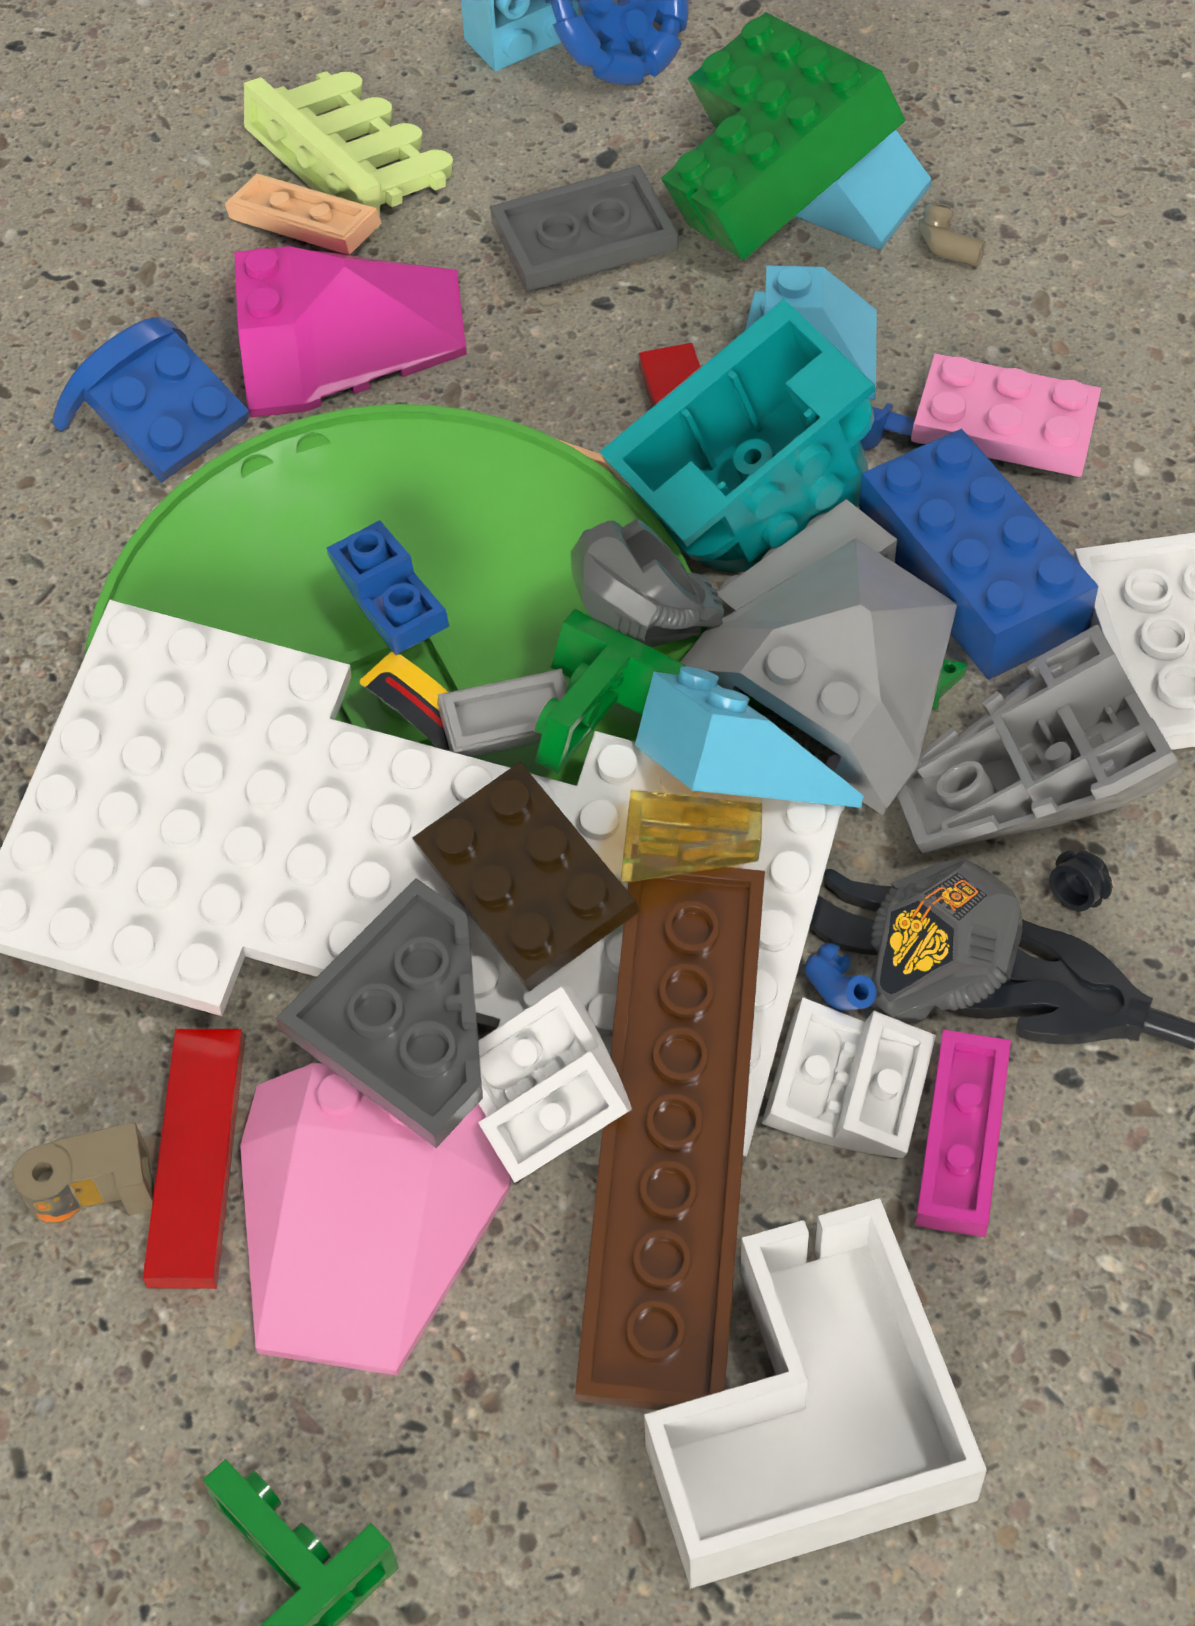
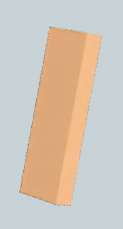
M257 173L225 203L229 218L347 255H350L382 224L377 208Z

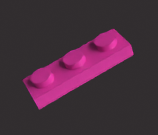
M943 1029L915 1226L986 1238L1011 1040Z

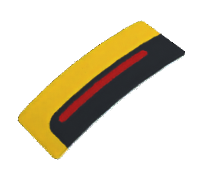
M393 651L390 652L360 679V684L400 713L437 748L450 751L437 706L438 694L448 693V691L400 654L395 655Z

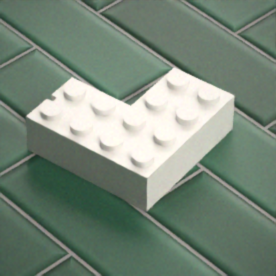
M880 1198L818 1216L814 1251L817 1260L806 1263L809 1232L804 1220L743 1237L741 1241L740 1275L776 1376L644 1414L646 1449L690 1589L969 1504L979 1499L987 1469Z

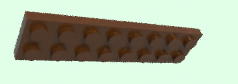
M631 857L627 891L636 900L639 913L626 921L623 926L610 1057L622 1081L632 1110L602 1128L574 1401L661 1410L725 1391L765 871Z

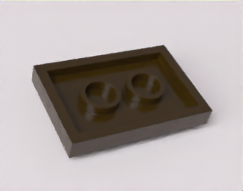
M521 761L412 837L422 856L528 991H531L639 913L636 900Z

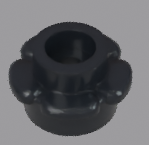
M1067 850L1058 856L1055 863L1056 868L1049 877V885L1054 897L1063 906L1070 910L1081 912L1088 910L1090 907L1100 906L1103 899L1110 897L1113 888L1112 879L1102 859L1087 851H1080L1076 854L1072 850Z

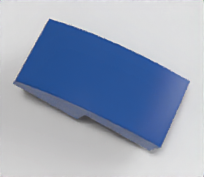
M380 520L326 548L330 560L348 590L395 655L449 627L446 609L414 573L411 556Z

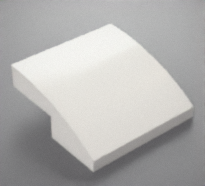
M571 984L560 987L479 1040L483 1099L478 1104L485 1113L486 1118L478 1123L514 1183L632 1110L615 1065L595 1025Z
M802 998L794 1008L762 1124L808 1140L844 1149L903 1158L908 1152L936 1035L876 1011H873L864 1022Z

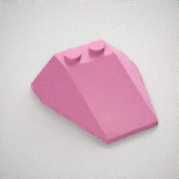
M314 1062L257 1085L240 1144L255 1347L258 1354L398 1376L510 1191L512 1178L478 1123L486 1118L479 1104L435 1148L323 1063Z

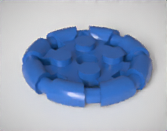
M545 0L546 3L551 2L557 22L552 25L557 36L573 59L580 66L588 65L591 67L595 77L616 85H637L642 82L644 76L652 75L656 77L675 58L681 46V42L678 39L679 32L684 31L687 27L689 0H618L617 4L614 0H577L582 15L576 16L573 9L572 0ZM654 21L660 25L659 31L652 27Z

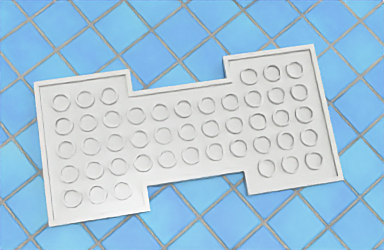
M109 600L0 849V953L223 1016L245 957L317 977L415 878L466 912L419 852L412 837L510 768L335 720L351 680L349 664ZM595 731L577 786L535 774L531 775L626 890L628 888L631 857L765 871L742 1165H745L842 806L693 791L636 747L634 741ZM467 913L478 1023L499 1028L560 987L571 984L610 1055L624 924L531 991H528Z

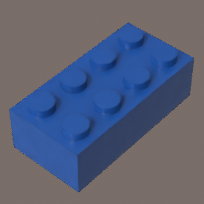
M959 429L862 473L859 510L897 539L895 564L957 603L950 634L988 680L1038 657L1090 629L1099 586L963 429Z

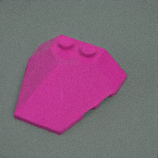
M291 246L234 252L238 334L250 418L306 412L322 406V397L351 388L354 394L371 389L370 380L398 370L402 377L467 355L458 275L455 269L311 251Z

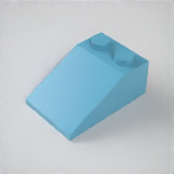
M681 667L679 675L653 672L635 746L689 789L702 792L861 808L864 798L863 794L775 724L747 705L749 698L746 695L719 686L717 684L719 679L717 675L694 667Z

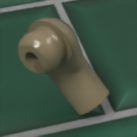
M936 202L927 204L924 210V219H919V232L930 251L936 256L978 267L984 254L986 241L956 233L954 228L949 225L953 217V210L950 206Z

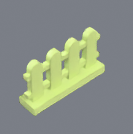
M325 71L316 74V81L290 90L284 86L274 89L262 77L244 83V127L312 190L377 208L380 216L381 204L387 203L394 207L402 204L403 196L429 186L435 191L446 187V180L452 175L453 158L448 152L443 150L419 152L422 146V130L418 126L410 123L389 126L392 120V104L388 100L380 97L359 100L362 97L363 80L356 73L340 72L331 75ZM341 107V108H339V109H336V110H333V111H331V112H328V113H325V114H322V115L317 116L318 114H321V113H324V112H326V111H329V110H332V109ZM370 133V135L361 137V138H359V139L350 141V142H348V143L346 142V141H348V140H350V139H353V138L359 137V136H361V135ZM398 159L401 160V161H399V162H397V163H394V164H391V165H389V166L380 168V169H378V170L376 169V168L379 167V166L385 165V164L390 163V162H393V161H395V160H398Z

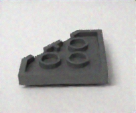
M415 878L276 1019L280 1032L437 1148L483 1099L468 916L466 912Z

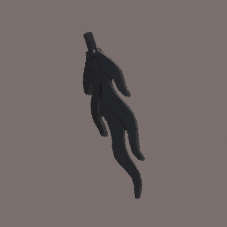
M827 869L824 872V885L842 902L873 912L881 908L880 903L885 901L884 897L889 894L890 888L893 887L852 881L833 869ZM818 895L810 928L819 937L828 943L839 946L842 950L859 954L878 955V952L871 945L874 919L847 912ZM1022 919L1023 927L1019 946L1049 961L1032 957L1018 949L1010 980L1007 979L1004 984L1001 983V987L995 989L994 994H989L987 999H982L980 1003L974 1002L973 1006L967 1005L964 1009L958 1008L956 1011L951 1009L945 1010L959 1016L985 1019L1026 1016L1017 1020L1016 1034L1030 1041L1048 1044H1081L1108 1039L1139 1041L1141 1033H1145L1191 1050L1195 1049V1022L1152 1008L1153 998L1137 989L1105 955L1092 945L1078 937L1042 927Z

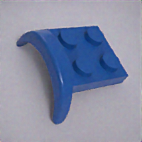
M153 317L137 322L119 332L82 362L68 380L58 399L53 415V425L59 431L67 429L79 407L86 401L162 483L247 423L249 410L188 346L186 335L173 321L163 317Z

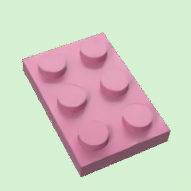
M934 353L915 418L911 441L928 444L959 429H963L987 458L1081 477L1101 388L1085 385L1075 380H1061L1027 373L1017 368H1003L970 361L964 357H950Z

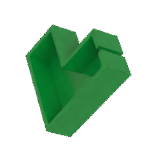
M765 12L760 17L749 21L737 37L720 51L709 55L703 61L702 66L687 78L713 126L717 129L694 150L683 154L677 160L675 166L661 177V180L690 227L712 241L715 239L719 246L743 261L906 120L882 70Z

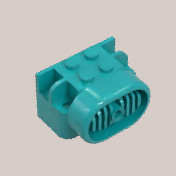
M783 299L600 450L599 453L610 472L631 489L659 519L682 554L718 570L746 572L760 562L771 548L782 546L803 531L816 515L828 513L846 499L855 507L859 506L862 473L869 470L866 454L860 440L871 430L874 422V410L868 396L875 392L876 388L868 377L794 307Z

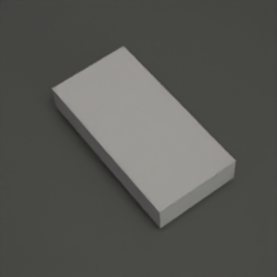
M562 669L438 694L437 706L450 752L473 757L539 743L542 735L535 732V726L543 708L551 698L554 697L561 700L566 693L567 686Z

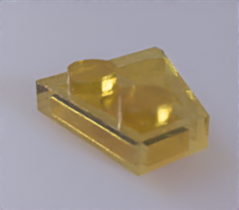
M630 790L621 881L634 882L759 861L762 839V803Z

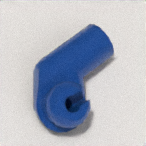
M831 943L824 944L817 950L816 956L810 955L808 957L805 968L806 978L829 1008L840 1012L864 1009L873 1004L877 991L874 982L865 975L848 977L843 975L849 970L851 963L848 955L840 956L837 954L840 949L839 946Z

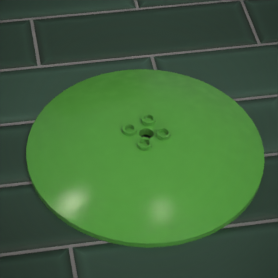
M385 404L347 408L309 416L257 435L206 463L175 487L142 522L126 543L111 569L94 609L86 642L85 655L109 600L349 664L351 680L335 720L436 747L400 713L360 684V679L392 650L371 624L348 590L328 556L327 547L380 520L409 553L414 573L446 609L449 627L399 654L419 667L448 692L554 671L551 665L563 621L574 608L592 617L585 608L574 583L570 554L583 531L587 529H592L606 521H616L624 527L638 519L649 526L678 557L687 573H691L678 546L659 519L631 489L606 468L580 451L541 431L505 418L451 407ZM701 626L700 635L651 648L681 662L709 626ZM563 675L566 686H568L571 678ZM616 702L558 774L535 762L540 742L473 756L472 758L509 768L521 761L531 774L577 786L594 732L597 731L636 742L642 715Z

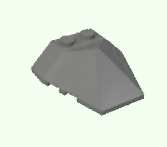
M855 538L722 618L723 624L720 626H709L680 663L686 665V667L699 668L719 677L717 684L722 688L737 692L741 689L842 756L834 772L864 795L863 803L884 815L918 766L957 603Z
M1098 624L1038 657L1027 666L1031 677L1005 698L997 691L981 703L986 713L958 735L954 729L950 728L921 751L917 768L897 796L915 842L922 854L1059 825L1119 808L1142 796H1148L1159 791L1166 783L1183 775L1173 751L1153 717L1151 718Z

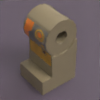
M135 1121L38 1145L28 1149L21 1155L13 1167L12 1181L16 1191L28 1211L37 1220L47 1224L61 1223L71 1219L80 1209L119 1200L122 1201L129 1216L149 1212L152 1209L154 1186L149 1151Z

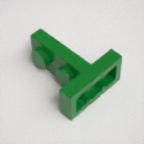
M574 608L562 623L551 668L554 670L562 669L563 675L571 679L561 700L554 697L551 698L537 720L535 732L542 736L535 762L558 774L616 702L643 715L653 672L679 675L680 668L686 667V665Z
M225 1459L202 1479L214 1505L295 1593L260 1626H338L399 1569L392 1544L372 1523L324 1566L323 1564L331 1558L327 1549L303 1523H300L293 1530L284 1523L274 1512L282 1505L280 1499L257 1472L252 1470L243 1478Z

